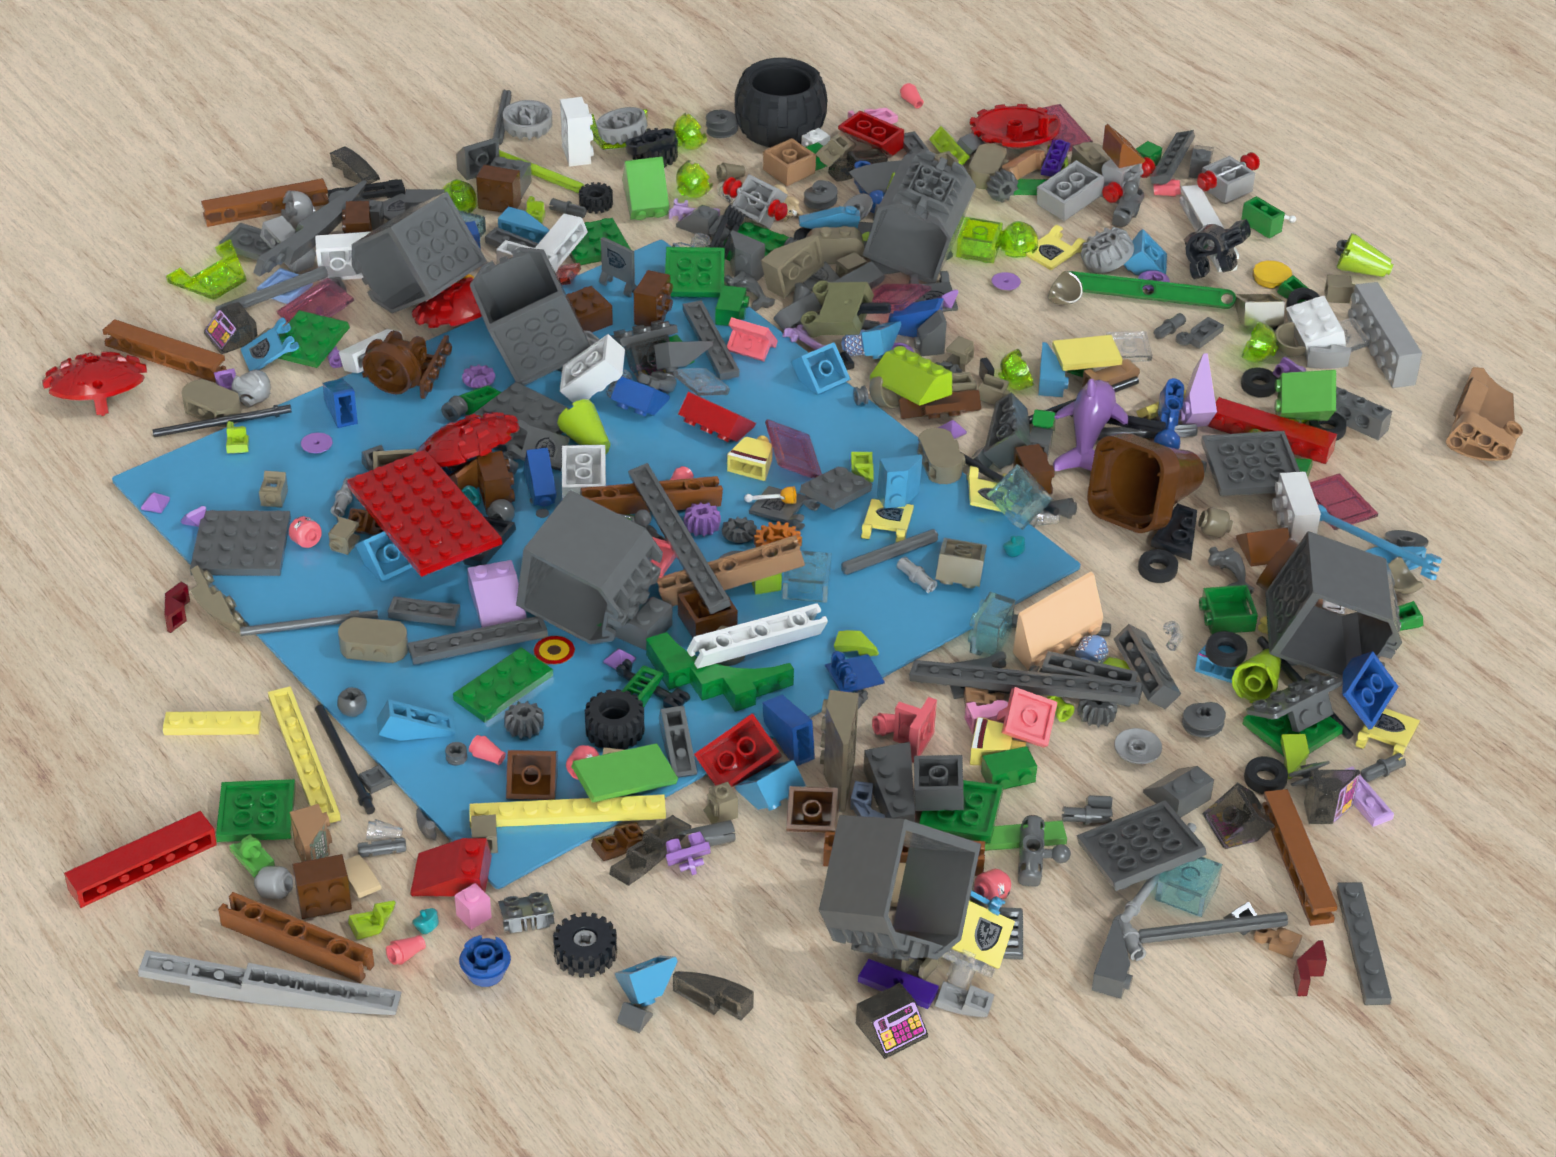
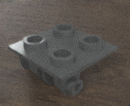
M535 892L527 897L518 898L517 896H510L502 901H498L504 921V932L509 931L510 934L522 932V919L524 930L527 931L526 919L530 918L532 930H535L534 917H536L537 929L548 928L551 924H555L554 910L548 893Z

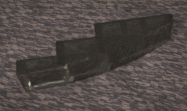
M674 815L656 824L643 833L642 841L627 849L624 859L611 866L609 875L628 886L666 857L667 841L679 839L680 842L686 835H678V833L691 829L692 825Z

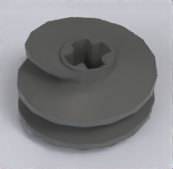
M720 109L706 114V127L708 128L706 131L709 136L727 138L738 131V122L733 112Z
M825 180L814 182L812 187L804 192L805 205L816 210L833 207L838 199L837 187Z
M1215 702L1195 703L1187 706L1184 710L1182 725L1193 736L1212 737L1222 731L1226 712L1220 704Z
M1330 761L1300 766L1301 769L1290 773L1289 777L1303 778L1291 783V786H1305V789L1334 783V779H1321L1331 774L1332 770H1318L1330 764Z

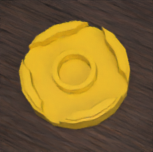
M1267 260L1255 265L1253 276L1257 284L1273 289L1291 277L1292 270L1282 262Z

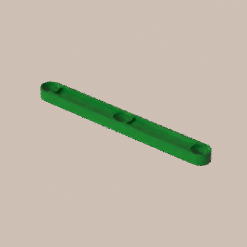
M1069 271L1080 280L1083 292L1221 309L1232 308L1236 301L1235 293L1229 289ZM1150 285L1153 287L1154 292L1147 295L1143 292V287ZM1228 294L1232 297V302L1225 304L1222 302L1221 297Z

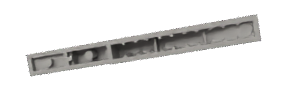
M148 950L145 951L139 967V977L190 986V993L265 1005L344 1013L396 1015L401 997V991L248 963L247 968L244 969Z

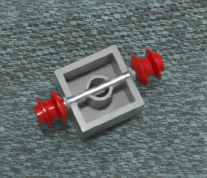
M1253 152L1241 156L1240 162L1231 156L1225 157L1202 167V173L1197 177V184L1203 191H1207L1224 203L1230 202L1253 191L1255 172L1253 170L1259 168L1260 159Z
M1143 157L1145 159L1144 163L1118 168L1112 159L1105 162L1101 168L1102 176H1104V188L1101 197L1110 203L1118 204L1120 198L1125 193L1123 190L1124 184L1132 180L1137 183L1139 188L1140 177L1147 178L1154 172V162L1148 157Z
M748 174L743 186L740 180L736 181L734 177L726 179L723 183V193L730 195L731 198H736L731 208L734 206V210L738 209V212L741 211L742 215L746 214L745 217L769 229L774 220L780 221L786 217L788 209L784 201L788 195L778 188Z

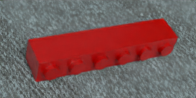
M1221 397L1215 402L1217 413L1208 424L1210 428L1229 434L1285 431L1293 454L1326 464L1331 457L1337 438L1335 433Z
M200 810L65 872L67 889L79 907H85L216 846L214 828Z

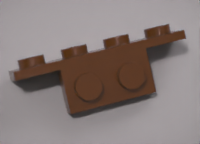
M444 335L435 354H427L425 361L421 365L422 376L417 386H420L421 399H425L428 393L432 391L433 383L435 380H438L440 370L444 368L447 356L451 355L452 344L449 342V335Z
M979 390L952 392L950 396L920 406L906 398L898 400L901 419L928 416L930 420L941 418L940 415L948 414V417L961 416V412L981 410Z

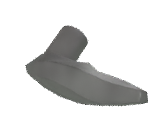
M418 808L416 816L420 831L426 838L436 841L435 823L430 821L422 810Z

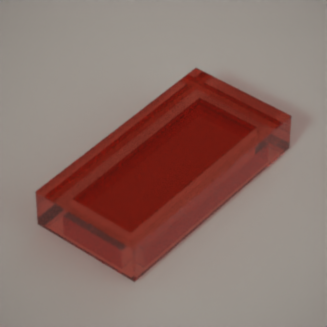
M580 263L561 265L556 272L561 285L571 284L580 272L581 265Z

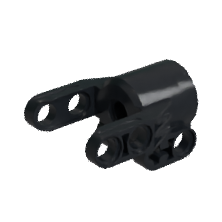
M1247 219L1236 221L1228 229H1224L1216 224H1207L1198 231L1190 233L1184 239L1186 256L1191 262L1190 273L1194 280L1203 278L1210 272V264L1207 258L1209 255L1217 254L1216 259H1218L1223 273L1232 271L1237 266L1238 261L1234 247L1243 243L1251 235ZM1207 240H1212L1214 247H1210Z

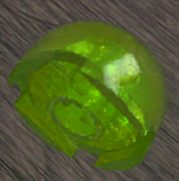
M683 113L674 122L672 130L675 131L676 138L678 139V147L682 146L685 149L694 150L707 143L708 139L705 133L702 134L700 132L701 125L689 113L687 115Z
M688 160L677 171V190L683 196L700 198L713 188V184H709L708 179L710 177L699 164L694 163L692 165L690 163L691 160Z
M456 179L443 186L442 189L448 192L460 215H462V212L467 211V213H471L476 209L477 197L475 189L469 183Z
M1021 221L1013 222L1006 226L1001 233L1000 248L1009 257H1025L1026 253L1032 251L1033 254L1038 249L1037 232L1028 223Z
M1258 322L1242 353V358L1253 363H1261L1270 356L1274 357L1279 348L1276 345L1277 336L1275 331L1270 326Z
M1018 348L1010 351L1001 359V372L998 373L1000 379L1009 381L1008 386L1011 389L1024 390L1035 384L1026 361L1024 362L1021 359L1023 355Z

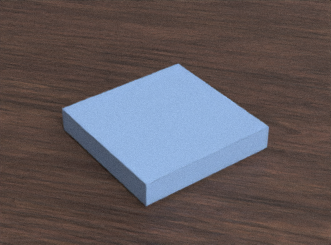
M279 268L257 287V291L299 274ZM313 283L271 299L290 305L307 291Z

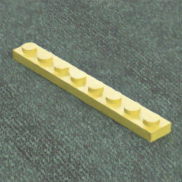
M291 686L268 692L270 704L309 806L319 804L322 813L327 812L330 823L341 821L340 812Z
M665 795L623 796L593 803L590 798L470 804V828L471 816L496 814L497 827L666 819Z

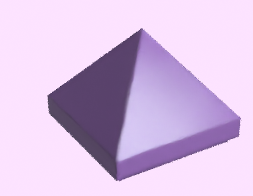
M958 289L938 297L944 298V307L952 309L959 293Z
M234 368L214 373L217 385L232 390V382L236 376Z
M954 420L938 427L950 431L954 439L967 434V431Z
M154 492L150 493L141 506V510L162 513L169 503L170 497Z
M201 506L187 513L181 519V523L199 527L200 520L204 518L206 507Z
M617 648L604 660V663L616 669L625 659H629L633 663L636 657Z

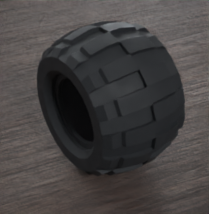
M768 58L752 64L742 72L735 91V115L742 133L747 135L746 138L752 142L771 148L792 138L801 144L802 135L823 127L827 114L828 98L825 84L820 76V72L816 68L793 58Z

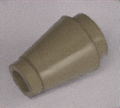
M722 163L717 166V178L725 181L730 177H744L745 167L743 165Z

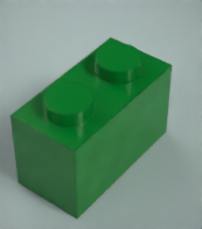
M1256 196L1244 202L1241 220L1247 219L1250 228L1270 239L1282 232L1285 212Z
M723 285L715 308V325L729 326L731 317L739 320L745 319L746 308L749 307V296H746V288Z
M1025 746L982 756L981 774L986 783L1003 785V790L1035 783L1037 764L1028 747Z

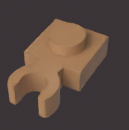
M965 687L964 690L965 708L966 703L975 702L977 706L992 704L997 700H1004V694L1002 693L988 694V690Z
M1278 927L1277 930L1272 928L1259 929V932H1255L1253 939L1261 944L1269 943V950L1292 959L1301 943L1302 935L1283 927Z

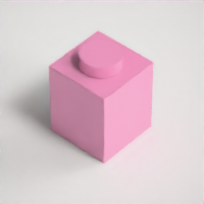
M476 883L455 895L456 915L471 930L492 918L490 897Z

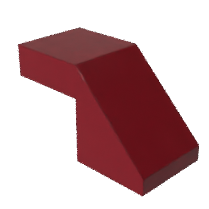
M182 581L165 593L164 615L167 632L172 633L187 621L184 606L190 602L188 585Z
M1318 940L1296 961L1293 979L1297 996L1308 995L1311 982L1310 977L1324 976L1327 956L1323 940Z

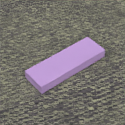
M1353 766L1333 773L1332 779L1335 780L1334 783L1340 790L1344 787L1347 790L1348 784L1353 780L1352 788L1350 789L1354 796V799L1353 797L1351 798L1353 805L1372 827L1393 820L1394 813Z

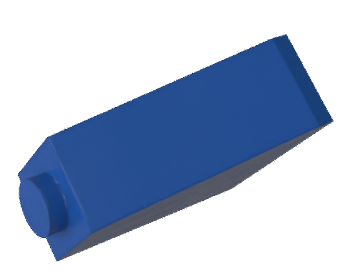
M944 298L898 305L894 312L889 314L888 323L901 321L898 335L912 338L917 337V328L938 310L943 311Z
M343 378L322 383L324 400L337 428L358 424L354 389Z
M548 448L526 450L523 472L533 506L540 505L545 507L554 504L557 493Z
M783 694L762 702L764 723L789 761L794 760L796 766L814 760L812 719Z

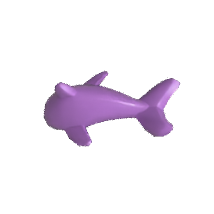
M1092 378L1080 390L1076 401L1066 405L1055 414V419L1073 415L1076 447L1054 460V471L1077 467L1091 471L1095 452L1093 447L1108 420L1112 417L1122 424L1128 423V415L1116 403L1113 387L1109 382Z

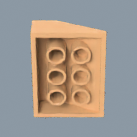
M1092 572L1087 573L1018 613L1013 654L1028 671L1034 665L1039 666V668L1042 667L1048 651L1063 654L1070 647L1078 646L1085 636L1096 635L1100 632L1103 613L1095 577Z

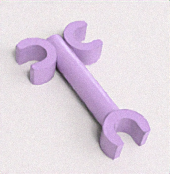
M678 198L674 199L673 208L669 210V219H672L673 216H678V221L683 218V214H688L696 208L688 207V200H685L684 203H678ZM713 208L718 210V216H720V209Z
M798 325L797 328L793 329L785 328L783 337H791V342H796L799 339L815 350L826 346L809 337L806 330H803V325Z

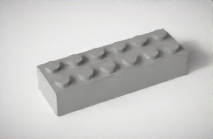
M1378 282L1355 284L1354 293L1351 295L1352 304L1351 309L1348 310V317L1355 325L1356 331L1361 335L1363 343L1369 348L1371 356L1375 358L1378 367L1381 368L1385 379L1388 380L1392 388L1416 385L1422 357L1420 348Z

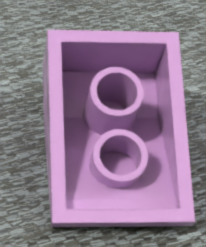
M1208 353L1202 355L1191 375L1183 398V407L1179 412V421H1182V424H1196L1197 427L1208 426L1217 413Z
M512 560L467 568L469 590L481 627L527 618L525 610L516 606L519 583Z

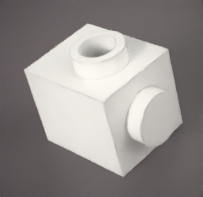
M820 128L811 130L807 134L802 135L801 145L806 147L819 142L825 146L830 141V135Z

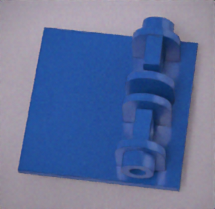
M835 651L832 653L831 663L825 664L839 691L852 692L885 684L868 654L845 659V655L842 652Z

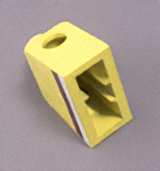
M759 436L757 439L744 437L728 453L727 471L765 481L772 463L773 445L769 443V439L765 436Z
M978 717L971 747L970 765L981 766L982 756L1025 747L1026 741L1013 740V737L1001 733L1003 723Z

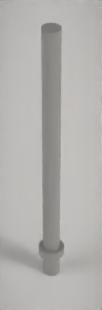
M1188 823L1187 826L1194 833L1196 825ZM1165 872L1147 879L1134 899L1125 905V911L1121 915L1123 922L1128 923L1133 916L1138 915L1141 910L1140 906Z

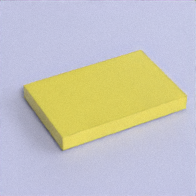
M1112 335L1055 340L1052 342L1053 350L1063 371L1122 365L1123 359Z

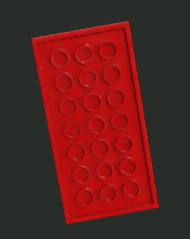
M426 450L397 459L392 463L346 480L351 492L421 577L502 545L501 536Z

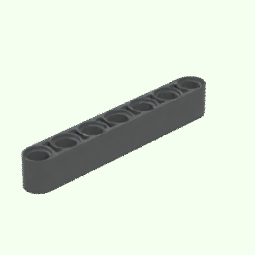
M871 261L834 282H868L870 288L873 289L881 284L886 276ZM813 292L780 310L774 316V320L783 331L785 328H797L798 325H802L801 317L808 311H815L819 315L822 306Z

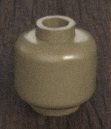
M1210 507L1206 511H1202L1198 525L1204 534L1221 538L1226 532L1229 533L1231 531L1233 521L1230 520V515L1227 511Z

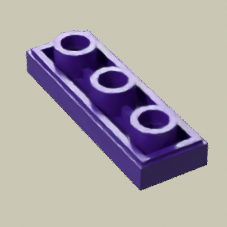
M1061 139L1052 140L1041 168V175L1052 177L1062 170L1070 150L1069 142Z
M868 959L858 975L859 983L907 1002L915 1003V1005L925 1009H929L939 992V986L871 959Z

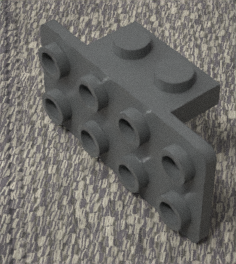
M1308 674L1305 676V679L1288 684V688L1272 692L1270 697L1253 702V705L1246 709L1247 714L1277 719L1288 713L1292 731L1300 732L1333 715L1328 692L1342 686L1343 680L1334 678L1332 675Z

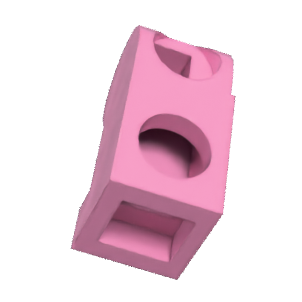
M997 700L992 704L977 706L975 702L966 703L964 718L972 734L975 733L978 717L996 721L998 712L1006 708L1008 702Z

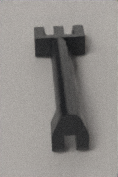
M625 659L622 664L616 667L617 674L628 681L635 675V673L631 672L632 662L629 659ZM643 680L641 681V683L648 684V682H645ZM657 686L653 694L664 699V708L683 706L685 702L690 700V695L679 688H676L671 693Z

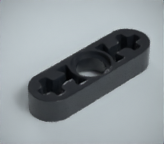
M665 128L628 139L626 141V152L630 155H639L675 143V131Z

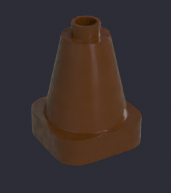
M1130 433L1104 437L1098 442L1094 452L1087 494L1088 505L1092 513L1099 519L1135 533H1147L1162 529L1171 520L1173 506L1201 486L1204 480V466L1201 459L1189 450L1166 447Z

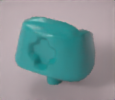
M467 485L461 490L475 507L481 503V497L473 486Z
M1011 536V540L1003 545L1007 555L1017 557L1024 552L1025 538L1023 536Z
M436 909L421 910L420 915L413 919L412 923L420 933L428 934L438 926L439 919Z

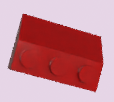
M858 111L838 126V129L848 137L880 150L887 155L893 156L903 149L904 129L863 111Z
M689 391L678 415L685 417L683 422L694 427L698 423L702 425L701 430L711 435L715 431L719 433L717 437L726 442H729L730 439L738 442L756 425L755 422Z

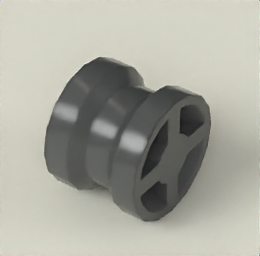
M459 396L451 397L449 402H446L441 407L442 414L451 422H456L468 410L467 403Z

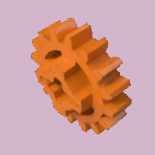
M777 521V524L773 525V523L769 522L768 527L761 525V530H756L754 545L756 548L796 535L800 547L802 546L801 532L796 531V526L789 527V523L781 525L780 521Z

